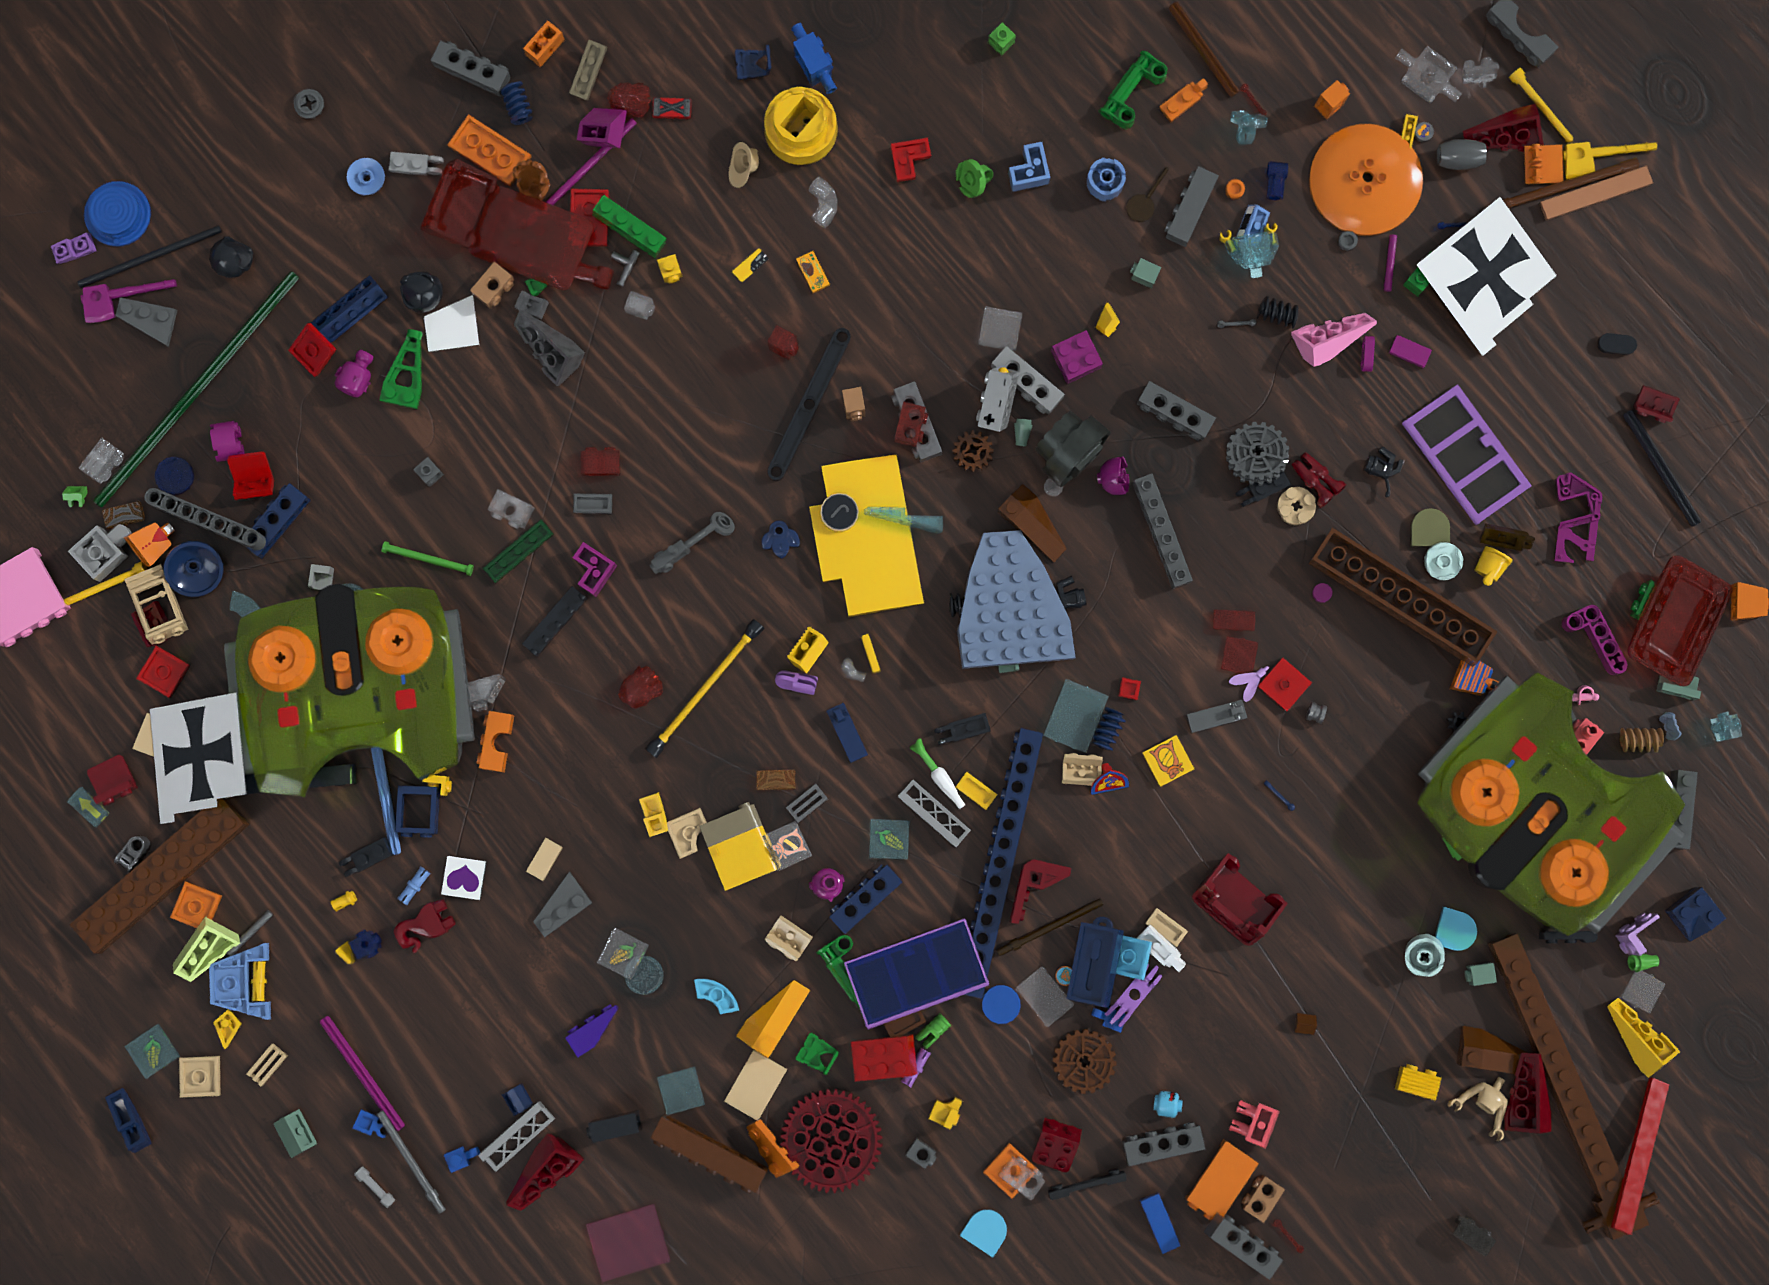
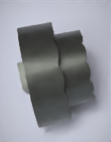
M1069 410L1068 413L1063 415L1061 420L1053 425V428L1045 434L1044 439L1038 442V446L1035 448L1047 461L1042 470L1060 488L1063 487L1072 478L1075 479L1099 455L1103 449L1102 445L1106 442L1111 432L1094 417L1090 416L1082 421Z

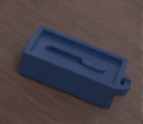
M1098 917L1094 920L1093 924L1081 922L1066 999L1109 1008L1124 934L1123 930L1113 929L1112 921L1109 918Z

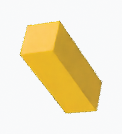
M1406 114L1401 139H1405L1410 144L1409 147L1412 148L1418 116Z

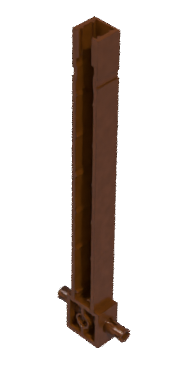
M1511 933L1506 935V938L1503 940L1487 943L1499 973L1504 978L1505 987L1533 1052L1542 1056L1546 1082L1596 1196L1591 1201L1597 1216L1583 1221L1582 1226H1585L1584 1230L1587 1234L1603 1227L1606 1236L1612 1240L1627 1235L1611 1228L1623 1177L1536 975L1531 970V964L1518 934ZM1655 1192L1641 1197L1632 1232L1649 1225L1644 1209L1660 1203L1659 1199H1656L1658 1196Z

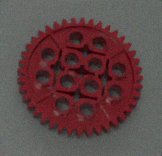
M827 1089L826 1094L819 1090V1096L812 1092V1099L805 1096V1103L799 1100L800 1107H792L795 1113L788 1112L791 1120H784L788 1126L782 1127L786 1134L780 1135L781 1138L785 1139V1141L780 1143V1146L786 1147L789 1160L791 1162L796 1161L799 1165L798 1168L792 1171V1175L798 1173V1181L804 1178L803 1185L810 1182V1189L817 1185L819 1192L822 1187H825L826 1193H828L830 1188L836 1193L837 1187L844 1192L845 1185L849 1189H851L852 1182L858 1186V1179L865 1181L863 1174L870 1176L871 1173L868 1169H875L872 1162H879L875 1155H881V1151L877 1148L883 1146L882 1143L877 1142L883 1136L877 1133L882 1129L875 1127L879 1120H873L876 1115L875 1113L869 1114L871 1107L864 1108L866 1101L858 1103L859 1096L852 1099V1092L845 1096V1090L841 1094H838L837 1089L834 1090L833 1094H831L829 1089ZM832 1104L838 1105L840 1108L839 1113L831 1114L828 1110L829 1106ZM849 1112L857 1114L858 1119L855 1122L847 1120L846 1116ZM805 1115L813 1116V1124L806 1125L803 1122V1117ZM839 1117L843 1118L842 1122L845 1123V1125H840L839 1127H836V1122H834V1119L838 1120ZM820 1118V1121L817 1126V1133L819 1135H815L814 1138H812L810 1145L807 1148L811 1134L808 1132V1130H813V1128H815L818 1119ZM825 1122L830 1123L832 1126V1130L828 1133L821 1130V1125ZM842 1130L850 1133L848 1140L844 1141L839 1138V1133ZM856 1133V1136L853 1141V1149H855V1151H850V1153H848L845 1162L843 1163L844 1158L846 1156V1148H844V1146H848L852 1142L854 1134ZM796 1134H805L806 1141L798 1143L795 1140ZM834 1136L837 1143L828 1145L826 1138ZM865 1138L868 1141L867 1147H858V1139ZM814 1142H823V1150L816 1151L813 1147ZM833 1149H840L842 1156L838 1159L833 1158L831 1155ZM824 1154H827V1159L830 1162L825 1161L824 1164L820 1163L821 1159L818 1158V1156H823ZM856 1156L860 1159V1164L852 1166L849 1163V1159ZM808 1159L815 1160L817 1166L814 1169L806 1167L805 1162ZM826 1167H832L835 1173L833 1176L827 1177L824 1175L823 1170Z

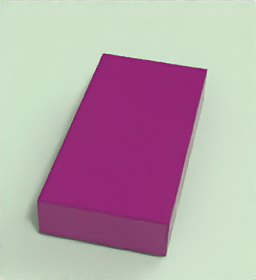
M1397 335L1389 354L1424 368L1432 350Z

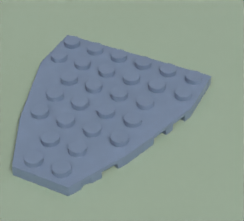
M1021 530L983 533L974 556L973 564L968 573L964 593L965 598L961 609V619L957 629L962 669L1075 659L1070 619L1044 565Z

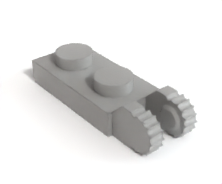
M391 152L389 171L417 175H441L442 170L436 167H429V163L441 164L443 163V158L422 154Z

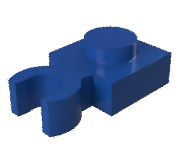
M361 1109L353 1128L370 1136L373 1131L381 1138L386 1136L380 1132L381 1127L384 1126L382 1123L377 1122L378 1116Z

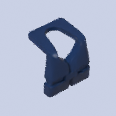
M769 45L765 46L764 51L735 50L738 80L769 75L771 70ZM767 56L766 70L756 65L757 60Z

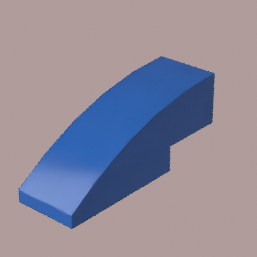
M1156 1192L1140 1199L1139 1201L1162 1254L1180 1247L1159 1193Z

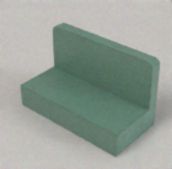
M1665 669L1660 671L1657 692L1690 700L1700 699L1701 691L1697 690L1698 677Z
M300 1109L274 1123V1127L291 1158L317 1144Z

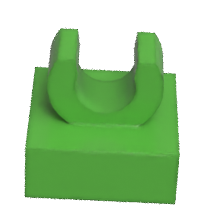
M67 486L62 493L63 500H68L69 507L74 505L73 500L78 501L79 507H82L85 503L84 498L88 494L87 486Z

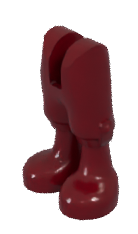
M1305 452L1300 458L1309 469L1299 460H1295L1291 465L1305 482V486L1316 490L1319 495L1317 505L1323 508L1347 484L1344 481H1337L1329 476L1327 467L1321 465L1315 458ZM1319 479L1328 485L1330 491L1320 483Z

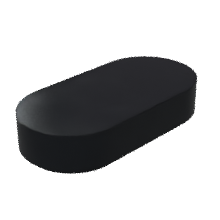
M1606 333L1599 338L1598 347L1604 353L1630 355L1636 350L1637 341L1629 335Z

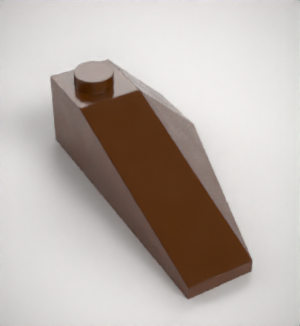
M1024 484L999 507L997 512L1015 529L1021 530L1025 538L1053 563L1067 549L1038 497Z
M1462 1026L1456 1064L1515 1074L1521 1053L1527 1052L1483 1029Z

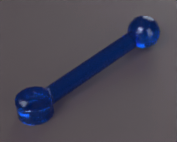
M1439 222L1438 228L1465 226L1468 222L1446 224Z

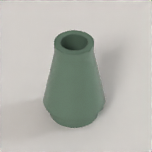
M1016 419V423H1014L1015 445L1027 446L1033 426L1031 425V420Z

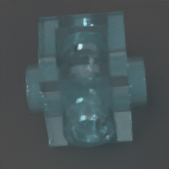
M1729 712L1717 714L1718 718L1711 719V730L1715 735L1716 742L1742 737V725L1737 714L1730 715Z

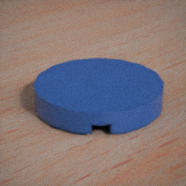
M996 985L990 988L984 994L982 1000V1009L985 1016L997 1024H1006L1013 1021L1021 1008L1018 994L1011 987L1005 985Z

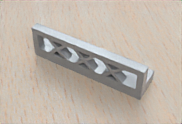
M914 780L898 795L899 799L955 848L971 831ZM913 785L919 790L920 798L912 799L907 794ZM922 800H931L934 803V811L927 812L923 808ZM936 805H937L942 811H937V810H936ZM937 813H946L949 818V824L938 822ZM951 819H953L956 823L951 824ZM959 825L965 830L959 839L952 834L951 826Z
M539 1101L478 1156L483 1162L486 1160L493 1170L497 1172L555 1118ZM542 1110L549 1119L544 1124L535 1123L536 1114ZM523 1126H532V1135L521 1137V1128ZM509 1139H518L515 1150H506V1142ZM520 1139L525 1140L522 1144H520ZM494 1152H503L502 1162L496 1165L490 1156Z

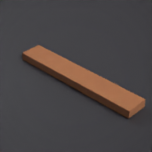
M1647 166L1550 198L1539 204L1547 221L1653 184Z

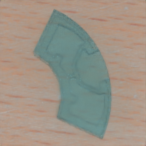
M232 591L230 610L237 612L244 621L263 614L261 608L253 599L242 593Z

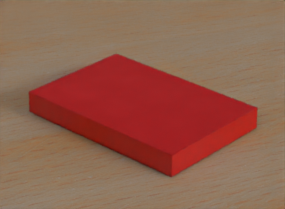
M571 189L569 240L572 246H608V226L592 216L593 209L601 197L605 195L609 198L608 189Z

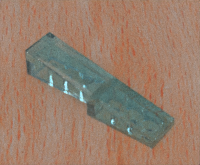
M867 507L864 509V515L937 534L943 532V516L905 515V508Z

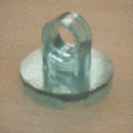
M1233 111L1230 121L1239 125L1237 131L1238 143L1241 145L1252 144L1256 128L1267 127V117L1257 113L1251 115L1246 111Z

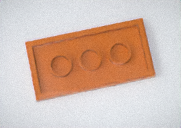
M469 114L448 143L449 148L510 187L516 180L513 177V168L517 166L518 162L527 161V159L529 160L532 157L531 154Z

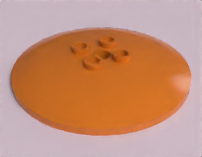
M1358 124L1337 131L1321 145L1312 161L1309 185L1314 204L1329 223L1344 232L1351 231L1359 236H1373L1383 234L1398 227L1410 216L1421 196L1423 173L1416 152L1413 148L1409 147L1410 144L1405 139H1401V135L1383 126ZM1363 174H1371L1373 178L1372 181L1365 182L1363 180Z

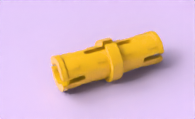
M253 962V979H251V983H253L252 1001H265L264 989L265 983H267V979H265L266 962Z

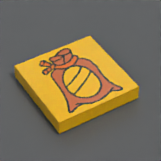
M1177 735L1142 753L1160 787L1194 770Z

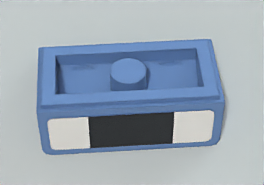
M1257 204L1248 205L1236 239L1246 243L1247 238V244L1254 247L1258 246L1270 212Z

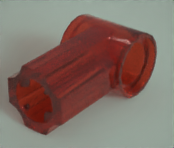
M578 262L574 270V278L593 283L598 288L608 290L614 270L605 266L596 267Z

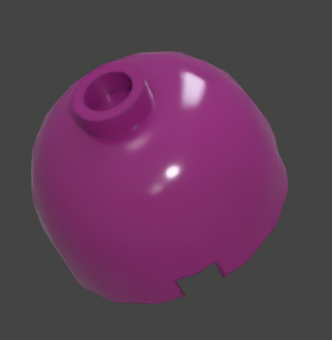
M1115 457L1108 459L1101 466L1100 472L1097 473L1098 483L1102 484L1103 489L1109 494L1123 495L1129 491V474H1126L1125 468H1128L1125 458Z

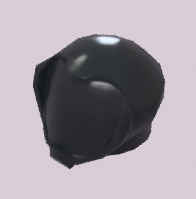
M224 236L223 239L215 242L210 249L209 261L212 269L218 275L235 278L240 277L251 268L254 254L249 246L234 240L230 236Z
M415 272L404 275L400 280L402 299L408 309L416 313H426L439 305L443 295V285L437 276H433L428 272Z

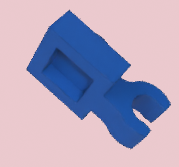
M1093 1008L1091 1013L1092 1016L1103 1019L1102 1026L1120 1033L1123 1026L1120 1028L1118 1024L1126 1014L1123 1013L1118 1020L1111 1024L1110 1021L1117 1013V1010H1114L1108 1016L1105 1015L1104 1011Z
M462 1146L444 1154V1157L452 1173L469 1166V1159L481 1154L478 1146L466 1152Z

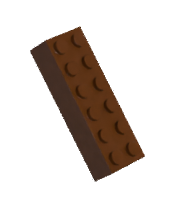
M667 1114L661 1117L651 1136L655 1145L661 1148L667 1146L672 1149L671 1153L674 1155L688 1157V1162L693 1165L699 1166L701 1164L707 1167V1172L713 1175L718 1173L724 1176L723 1180L730 1184L738 1183L743 1191L750 1194L752 1191L757 1192L768 1170L767 1166Z

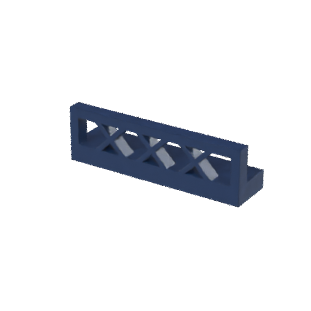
M369 275L313 320L311 324L332 343L388 296Z

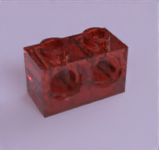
M776 325L768 340L769 350L787 360H790L791 356L795 357L798 352L799 343L797 336Z
M903 402L894 442L917 447L918 442L922 443L924 431H921L922 424H926L929 414L925 413L926 407ZM917 412L920 417L917 420H912L909 414ZM907 430H912L915 436L907 438L904 433Z

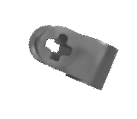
M144 836L130 838L124 848L118 853L114 862L116 864L120 863L130 873L140 864L142 858L149 850V839ZM138 840H140L142 843V847L140 850L136 848V842Z

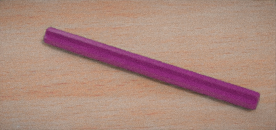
M329 1016L321 1019V1026L381 1111L385 1112L395 1130H401L405 1126L404 1122Z

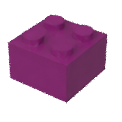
M1087 330L1055 344L1051 348V353L1067 384L1102 368L1103 363Z

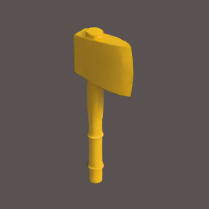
M1590 142L1567 144L1564 146V151H1562L1566 179H1572L1594 172L1593 157L1657 150V143L1591 148Z

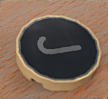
M836 493L825 499L821 506L820 514L823 523L833 531H846L856 523L859 510L857 503L852 497L847 494Z

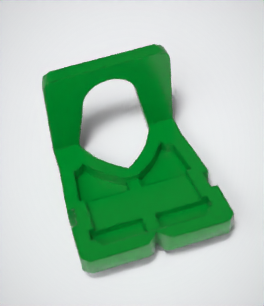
M811 1032L804 1042V1047H801L796 1060L806 1063L807 1066L827 1075L839 1052ZM832 1053L833 1057L829 1065L824 1067L820 1055Z

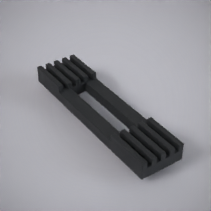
M1119 1169L1108 1171L1109 1174L1067 1186H1062V1184L1051 1186L1052 1190H1048L1052 1201L1070 1196V1192L1104 1183L1112 1185L1127 1181L1124 1171L1119 1172Z

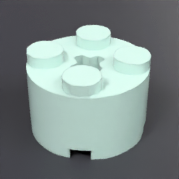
M1421 934L1413 937L1405 949L1407 967L1418 976L1430 977L1437 974L1442 969L1445 961V951L1442 943L1430 934ZM1422 952H1424L1425 954L1429 953L1427 959L1426 957L1421 958Z

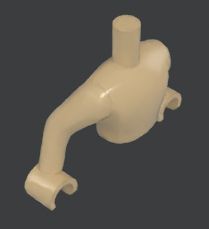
M1498 1077L1493 1086L1481 1082L1466 1090L1457 1099L1448 1102V1107L1455 1103V1111H1458L1466 1100L1479 1093L1476 1104L1489 1114H1494L1497 1110L1494 1128L1489 1132V1136H1494L1496 1132L1498 1134L1496 1141L1504 1138V1133L1500 1129L1508 1103L1507 1098L1500 1092L1505 1082L1504 1079Z

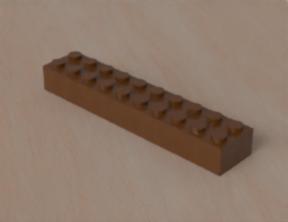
M1334 528L1330 530L1309 562L1313 567L1472 667L1479 662L1498 632Z
M227 798L217 799V807L202 809L75 919L70 926L94 954H102L250 824Z

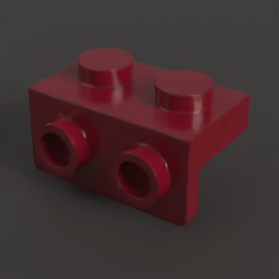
M1642 385L1634 407L1637 413L1642 416L1648 417V415H1652L1659 422H1672V416L1680 398Z
M159 601L152 602L143 608L150 629L168 622ZM137 611L131 613L134 624L137 626L147 647L161 645L162 643L152 645L149 642Z

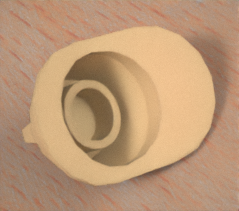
M743 142L735 145L729 167V180L731 185L736 188L744 186L749 174L754 172L759 165L757 149L749 148Z

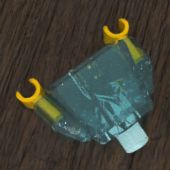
M1267 223L1264 227V232L1233 237V240H1230V230H1227L1229 237H1223L1222 233H1220L1219 237L1220 241L1225 243L1228 254L1235 263L1244 269L1250 268L1252 278L1262 276L1261 266L1270 265L1279 248L1278 237L1275 233L1278 227L1276 223L1273 224L1272 229L1269 228Z

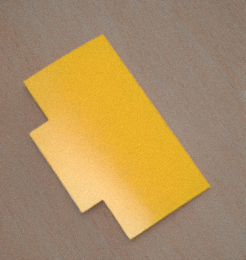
M897 455L821 466L827 498L836 493L847 494L854 499L859 510L858 519L853 527L846 531H833L826 527L822 521L820 514L822 505L809 507L823 582L842 579L848 616L853 617L924 604Z

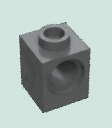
M428 457L413 469L429 487L444 475Z
M917 1137L906 1152L908 1158L925 1169L928 1165L931 1167L937 1158L935 1156L936 1150ZM920 1149H925L928 1152V1156L925 1159L917 1157V1152Z

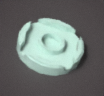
M1439 542L1427 550L1424 556V566L1432 577L1438 580H1449L1454 578L1461 570L1463 556L1455 545L1448 542Z

